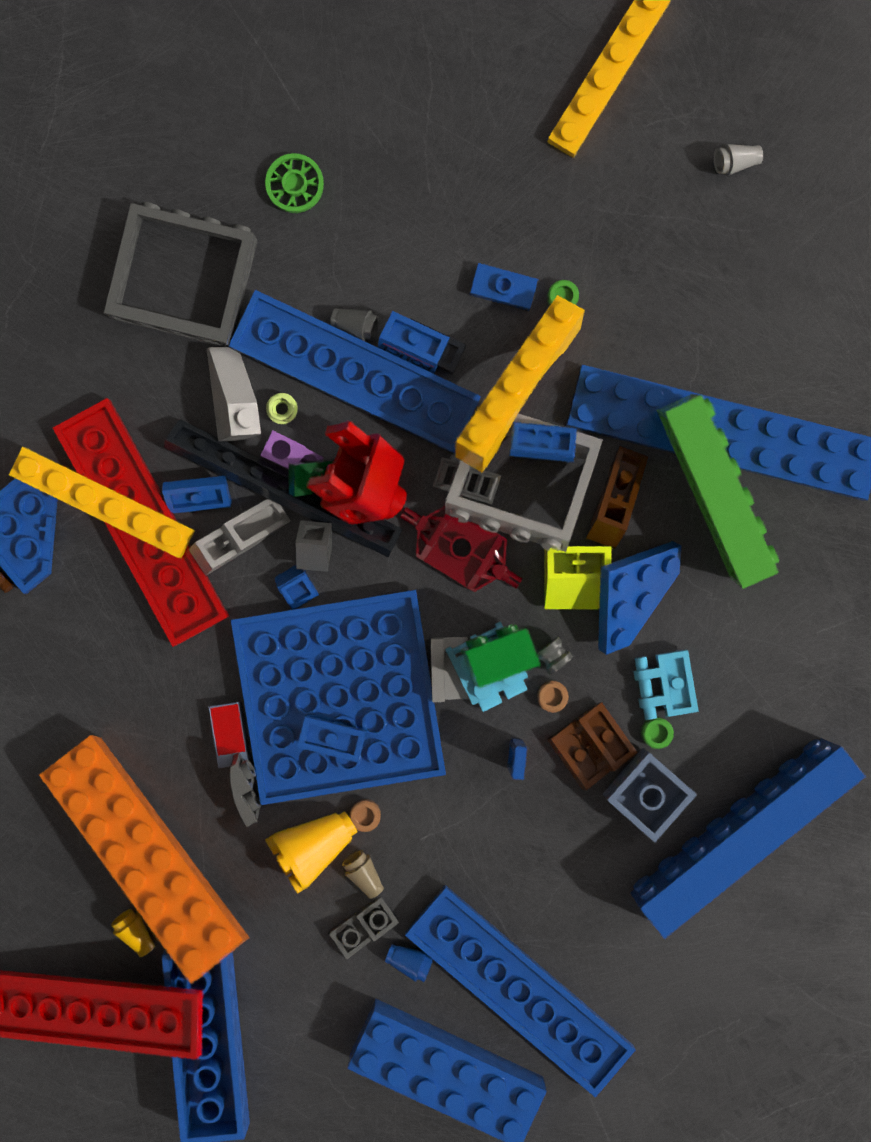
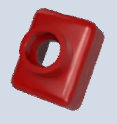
M350 421L327 426L325 435L340 446L337 456L327 466L324 476L310 478L307 485L309 489L322 497L321 507L351 525L390 519L397 515L403 508L407 497L406 490L398 485L404 466L403 456L378 433L366 435Z

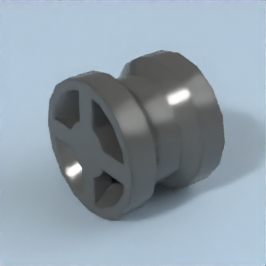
M559 636L546 643L536 652L538 660H542L545 663V670L549 675L562 668L574 657L570 651H566L563 648V641Z

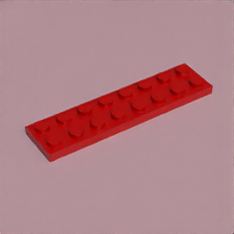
M109 398L53 427L77 473L177 521L166 505L163 494ZM104 522L172 647L230 617L208 576L204 574L189 551L190 544H188L182 558H178Z
M0 970L1 1038L197 1059L202 1054L203 990Z

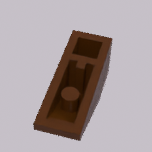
M619 446L595 508L586 538L606 546H611L614 549L617 547L627 531L648 456Z

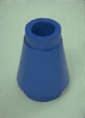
M392 944L385 962L416 982L418 979L425 982L433 959L424 951Z

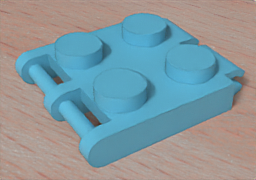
M496 623L495 628L481 635L487 636V638L495 635V630L503 627L502 623ZM474 634V635L470 636V639L475 638V637H478V636H476V634ZM466 642L453 649L451 646L445 649L472 705L479 703L483 712L502 703L498 694L502 690L507 699L528 690L523 681L528 678L526 671L478 688L473 684L463 655L455 656V654L461 652V649L467 647Z

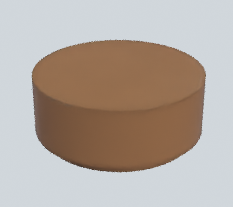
M547 681L537 691L539 705L548 712L561 711L568 703V691L560 682Z
M362 799L352 806L349 818L356 830L369 832L379 824L381 811L374 801Z

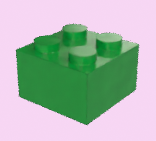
M510 624L495 630L497 636L487 639V636L481 635L465 641L467 647L461 649V652L475 686L482 688L540 666L527 628L517 627V624Z

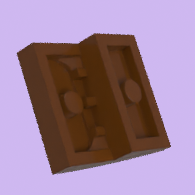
M602 702L581 714L547 739L582 790H588L610 771H616L638 753Z

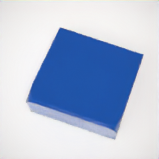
M296 565L274 578L278 590L292 610L319 595L307 572L303 569H297Z

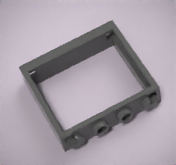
M142 202L141 205L131 203L104 314L112 320L222 347H229L236 331L258 242L254 233L251 232L250 228L239 224H233L232 228L220 225L221 222L211 217H202V220L190 218L191 215L182 210L172 209L170 213L160 210V207L153 203ZM142 219L241 243L220 328L122 305Z

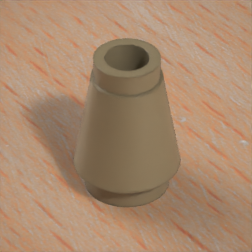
M359 850L343 861L344 874L369 899L378 896L383 891L384 887L369 854Z

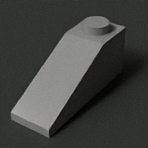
M230 347L207 348L218 442L248 440L260 435L258 405L240 352Z

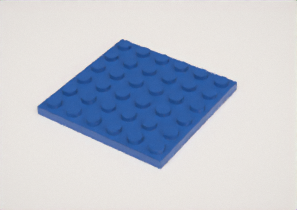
M416 590L231 620L261 805L446 775L435 703L432 702V685ZM307 715L367 730L359 763L297 748L304 717Z

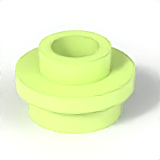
M278 393L268 400L266 411L273 422L288 424L296 417L298 406L294 398L289 394ZM280 404L288 406V411L283 415L277 413V407Z

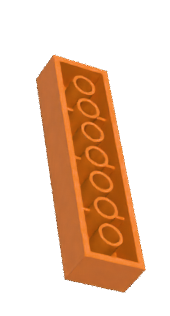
M90 735L39 775L190 983L200 979L250 938L102 738Z

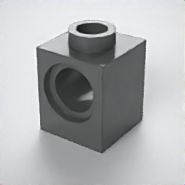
M300 520L296 538V568L328 572L332 552V523Z

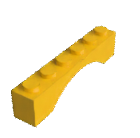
M559 295L556 296L456 440V458L483 473L500 448L512 423L535 386L551 365L567 350L581 329L584 309Z

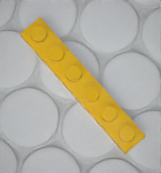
M671 0L633 1L550 134L547 143L574 158Z
M22 447L9 473L10 476L178 558H182L195 532L194 529L25 447Z

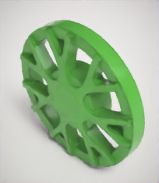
M292 153L279 157L271 164L266 174L265 186L268 196L275 206L285 212L301 213L311 209L320 200L324 189V180L319 166L311 158L302 154ZM293 160L303 161L301 171L292 170ZM281 164L288 170L283 177L275 171ZM313 168L317 176L306 180L304 174ZM271 182H282L283 189L272 191ZM307 186L318 188L315 196L305 192ZM285 193L291 196L287 205L279 202ZM303 195L306 204L297 206L295 197Z

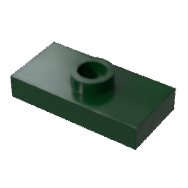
M335 459L288 463L289 495L316 494L307 487L309 479L324 476L327 466Z

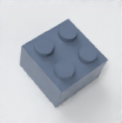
M644 748L639 751L602 793L607 801L654 842L659 839L697 795Z

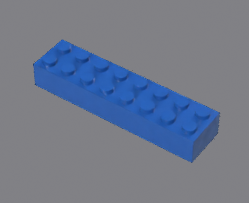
M822 738L809 742L803 748V754L795 760L789 759L779 767L778 770L780 772L772 779L766 778L758 783L752 795L747 799L741 798L730 807L731 812L723 818L718 817L707 825L705 833L698 838L692 837L682 846L683 850L674 858L672 856L665 858L658 865L659 870L650 877H642L634 884V890L630 892L632 897L664 939L866 777L842 746Z

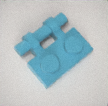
M688 650L656 654L657 667L648 668L647 656L634 658L636 670L633 671L634 678L639 683L641 698H638L639 707L643 708L645 720L656 719L655 706L664 705L667 717L699 712ZM659 677L662 694L653 695L651 679Z

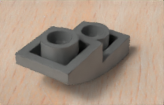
M238 752L233 756L230 767L231 789L238 812L246 827L258 821L261 804L256 793L251 791L256 776L255 769L248 759L244 761Z
M379 897L330 930L328 934L347 960L369 942H375L399 922L382 897Z

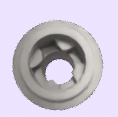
M723 144L721 148H717L714 152L715 170L718 174L729 176L751 166L759 165L763 161V150L760 145Z

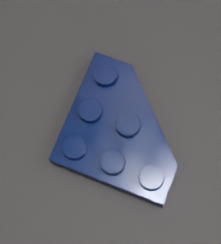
M15 478L0 491V567L23 594H28L46 579L52 571L58 499Z
M671 541L601 567L599 651L607 655L631 645L679 575L682 545Z

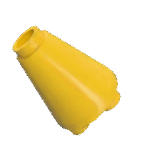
M344 811L339 815L334 813L275 832L266 838L265 841L273 855L279 853L276 856V861L285 876L290 873L292 874L288 879L298 894L309 887L351 842V836L356 834L357 830Z

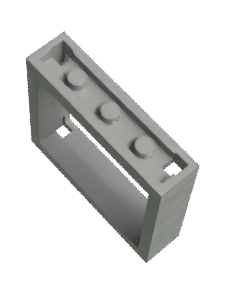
M519 413L514 422L557 426ZM513 423L506 434L507 436H512ZM580 432L576 434L575 457L586 461L563 530L461 498L460 494L470 466L463 461H460L447 496L445 514L458 518V522L461 523L470 521L479 524L482 529L496 533L501 531L510 534L513 539L520 542L532 541L539 543L548 551L552 548L566 552L603 439Z

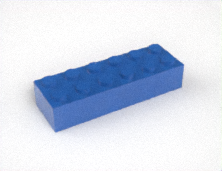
M165 949L162 954L165 986L203 990L202 1054L197 1059L172 1057L180 1142H222L245 1139L250 1119L233 952L200 979L190 983Z
M375 999L351 1050L347 1069L503 1142H524L547 1092L543 1076L378 999Z

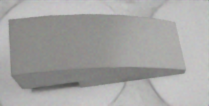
M267 499L224 523L216 531L196 541L189 551L204 574L208 575L290 523L291 520L280 504Z

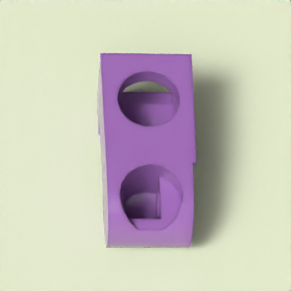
M272 431L260 455L262 458L287 469L288 463L324 459V457L307 449L305 446L275 431Z

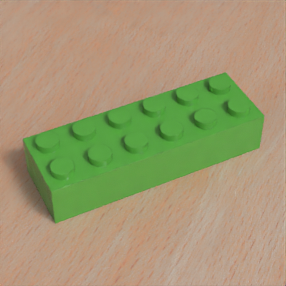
M690 394L656 410L730 579L744 589L779 573L775 565L779 562V558L773 546H768L764 540L763 534H766L767 531L763 521L759 516L755 517L750 508L754 504L753 498L748 488H742L737 478L741 475L740 468L734 457L729 458L724 447L728 446V441L721 428L716 429L712 417L716 416L710 400L708 398L703 399L702 395Z

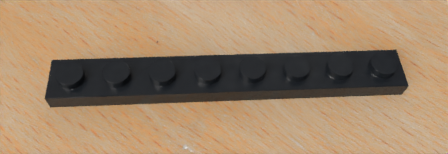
M179 419L165 439L164 448L221 476H226L227 479L315 522L332 523L333 531L388 558L403 530L384 519L351 525L322 508V497L317 494L289 495V473L226 441L218 442V437Z

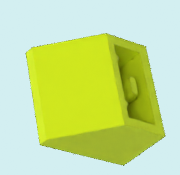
M568 546L566 552L550 548V551L544 549V609H599L601 567L611 563V546Z

